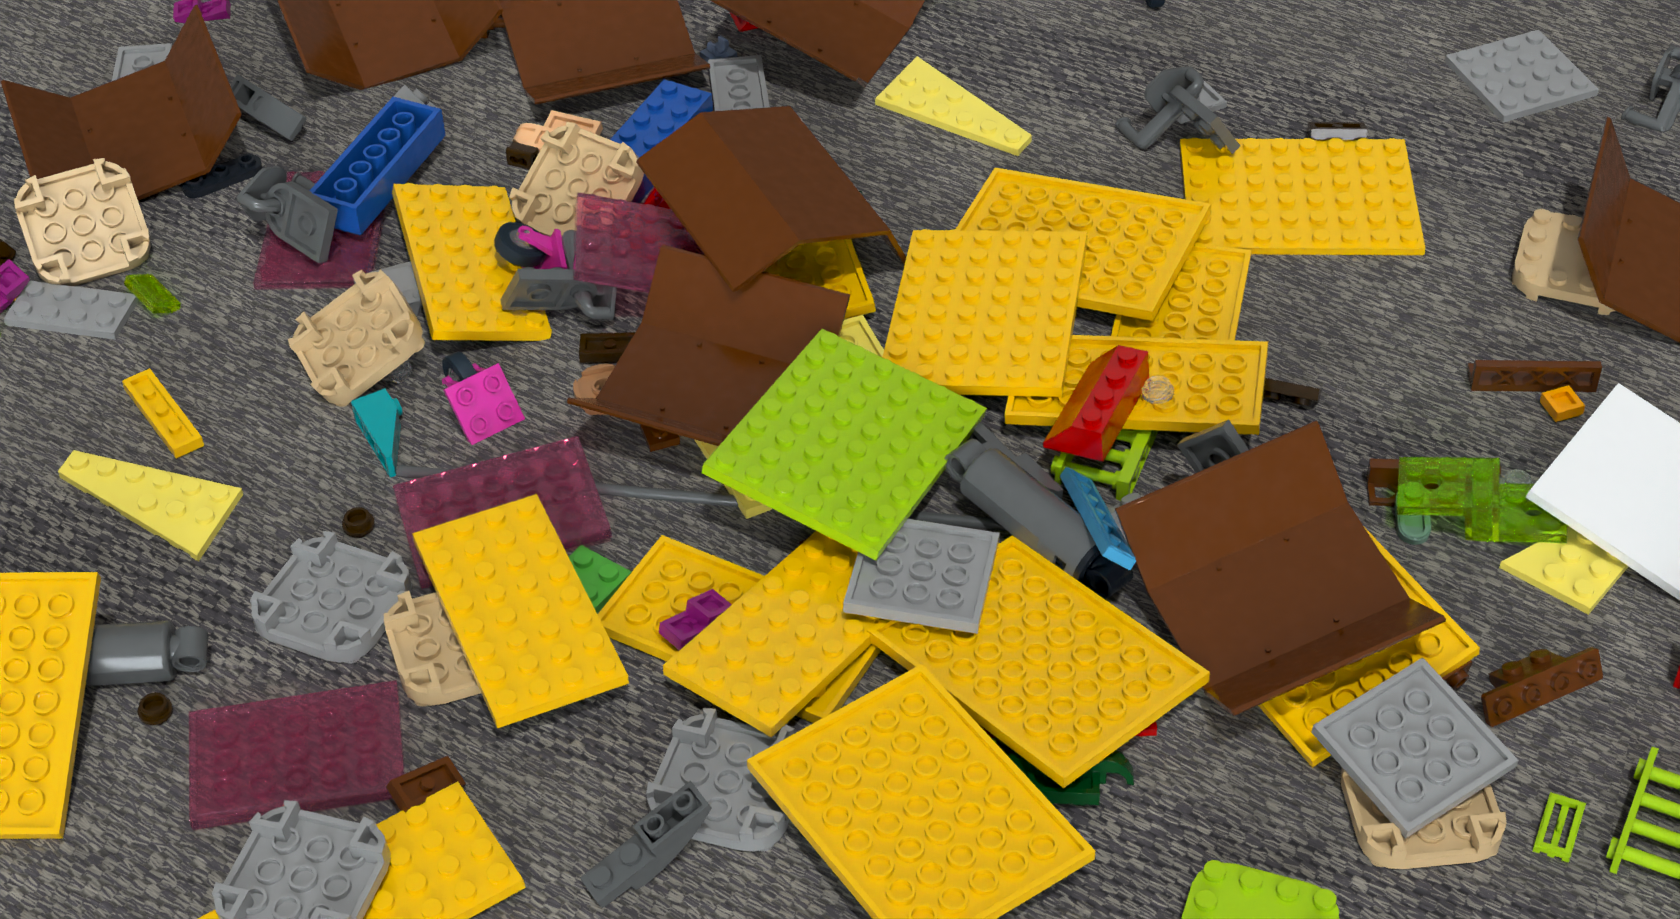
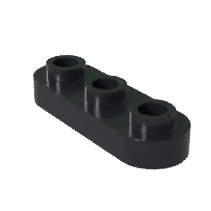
M246 153L227 162L216 164L209 173L181 183L183 194L189 198H200L252 178L263 168L261 159L256 155Z

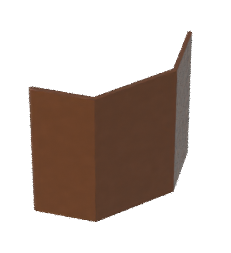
M277 0L306 72L359 90L401 80L462 61L503 12L499 0Z
M499 0L503 8L501 15L525 94L535 105L710 69V64L694 51L678 0Z
M926 0L709 1L861 86L866 87L910 30Z
M195 5L190 12L165 61L71 98L6 80L0 81L30 177L36 175L37 179L94 164L93 159L105 158V161L115 163L127 170L138 201L209 173L242 115L198 5Z
M791 106L700 112L636 161L732 292L738 291L800 244L880 235L901 263L905 265L906 256L891 230Z
M1607 116L1578 235V242L1599 303L1680 343V203L1630 178L1612 120Z
M662 244L640 326L596 398H568L567 403L719 446L821 329L840 337L850 294L764 271L738 291L732 292L706 256Z
M1317 420L1115 508L1128 545L1135 556L1136 565L1148 595L1180 651L1210 672L1209 682L1201 687L1205 695L1232 716L1446 622L1444 615L1409 598L1351 508Z

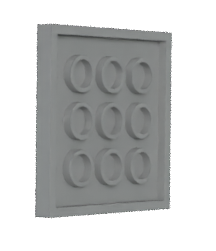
M1540 30L1448 54L1445 57V63L1502 122L1597 96L1599 91Z
M907 519L877 561L858 552L843 602V612L978 634L1000 533Z
M1424 658L1419 659L1314 724L1311 732L1387 819L1400 829L1405 839L1516 768L1519 761Z

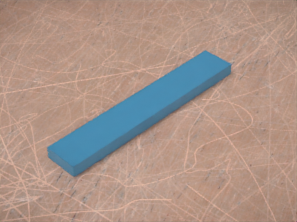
M1065 467L1060 478L1101 555L1131 570L1136 563L1135 556L1093 481L1077 471Z

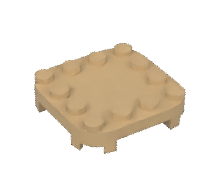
M566 122L565 126L558 127L550 133L546 130L540 138L544 145L519 190L512 188L509 196L512 200L514 217L521 223L551 237L554 229L561 231V237L567 230H600L605 232L610 230L613 236L638 191L644 176V172L636 163L639 158L638 155L624 142L619 144L584 130L576 123ZM582 243L585 252L600 251L604 248L603 244Z
M105 158L93 159L94 164L40 179H37L36 175L25 180L26 183L20 188L16 198H14L15 210L34 268L43 281L52 284L76 286L131 270L140 266L149 258L151 248L149 230L137 200L130 175L125 168H121L115 163L107 162Z
M1545 209L1535 210L1533 216L1524 225L1513 268L1512 285H1515L1517 289L1526 294L1527 299L1536 302L1539 295L1598 307V314L1610 315V312L1615 310L1599 303L1578 242L1582 217L1552 213Z
M381 269L379 272L366 274L363 270H360L352 276L356 284L311 318L303 312L295 319L300 324L294 332L293 338L288 339L290 348L297 354L312 381L310 385L329 403L339 407L347 406L352 400L362 395L407 361L414 353L419 352L425 344L419 320L398 286Z
M409 590L397 595L398 602L389 609L388 613H384V625L400 681L407 696L414 700L418 706H432L481 694L437 593L413 599Z
M1343 768L1341 769V787L1357 841L1363 853L1373 865L1391 869H1411L1478 862L1498 853L1507 822L1506 813L1499 810L1491 784L1405 839L1400 829L1387 819Z

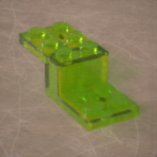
M1399 457L1397 515L1465 516V540L1567 543V525L1526 498L1534 484L1500 483V458ZM1428 483H1436L1440 485L1436 489H1427L1424 487ZM1528 510H1538L1541 514L1529 516L1525 512Z

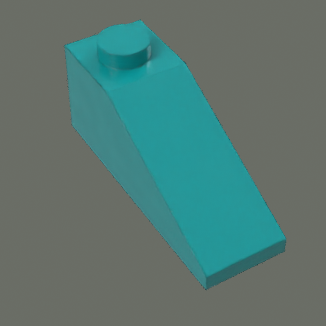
M386 388L352 400L351 405L355 422L391 478L396 476L401 432L399 416L403 415V411L398 399H392Z

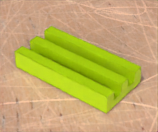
M1550 792L1532 851L1539 854L1540 852L1546 853L1547 856L1552 858L1556 856L1562 858L1561 861L1569 863L1586 803ZM1557 803L1561 804L1562 807L1551 844L1543 842L1554 804ZM1570 807L1576 809L1566 847L1562 848L1558 846Z

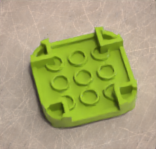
M1211 860L1204 865V869L1193 880L1181 919H1339V908L1336 904V895L1329 889H1323L1305 881L1239 864Z

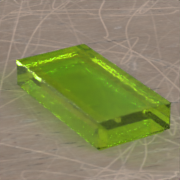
M152 274L126 275L124 285L153 314L173 313L180 309L181 303Z

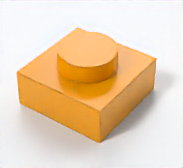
M1569 385L1541 393L1540 403L1555 422L1583 415L1585 404Z

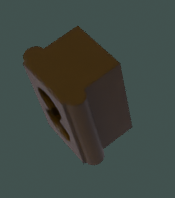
M513 142L506 148L507 165L530 170L539 154L538 148Z

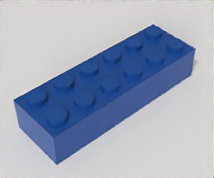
M664 79L610 140L619 144L624 142L632 148L638 157H641L700 112L713 111L712 93ZM645 174L638 191L627 209L628 212H632L654 187Z
M392 97L309 190L338 209L335 229L357 235L364 233L392 200L393 184H405L446 136L442 109L397 97Z

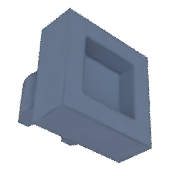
M720 35L718 36V42L712 43L709 41L707 43V48L700 51V57L708 62L709 59L737 57V52L730 48L729 41Z

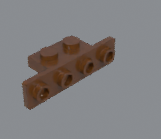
M1590 647L1565 658L1547 649H1538L1532 651L1528 657L1519 661L1504 663L1500 669L1488 673L1490 683L1495 689L1481 695L1485 721L1489 726L1494 727L1603 679L1599 650Z

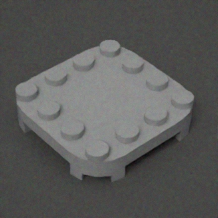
M323 531L324 537L312 538L303 543L298 538L291 545L293 555L263 593L254 591L250 599L255 630L261 637L270 642L326 661L355 663L375 646L386 631L384 613H388L389 609L398 602L397 595L408 590L411 594L412 582L409 569L404 564L401 555L392 551L388 557H384L338 542L335 532Z
M703 708V714L691 716L684 721L678 719L672 727L673 737L653 783L648 782L646 795L649 813L691 781L712 807L702 825L691 838L692 840L740 851L770 850L785 833L790 819L747 769V759L795 734V728L785 724L771 738L748 724L717 718V710L712 708Z
M284 800L283 807L272 809L262 816L257 812L250 820L249 824L252 832L224 883L215 882L212 892L215 910L219 919H363L388 870L391 853L385 836L378 829L375 821L363 816L360 823L301 810L298 801Z

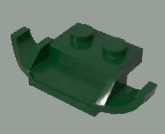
M1011 748L1004 750V753L1051 803L1075 804L1078 806L1099 805L1100 784H1106V773L1120 774L1126 779L1127 785H1134L1132 765L1124 755L1116 750L1065 788L1061 787Z

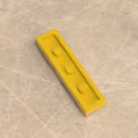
M150 368L122 380L124 390L176 459L204 446L202 436Z

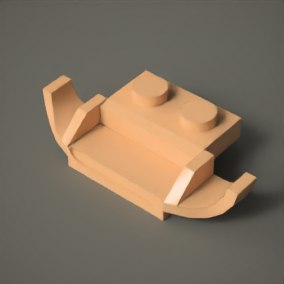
M551 110L544 126L532 123L520 124L512 141L537 147L540 152L544 145L540 138L546 130L550 133L558 127L565 126L566 122L576 123L580 128L600 136L603 126L600 121Z

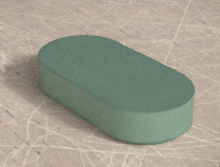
M1408 486L1400 489L1394 502L1397 535L1408 544H1422L1429 539L1431 533L1428 496L1422 489Z

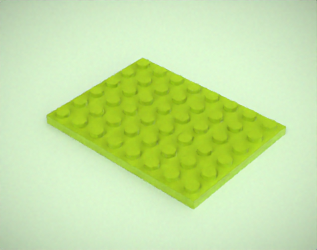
M821 329L704 462L701 473L877 561L946 469L948 460L944 459L945 456L967 441L978 423L983 420L987 408L888 359H884L861 346L855 345L834 333Z

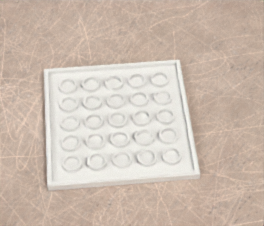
M1618 383L1534 484L1526 498L1680 601V423Z

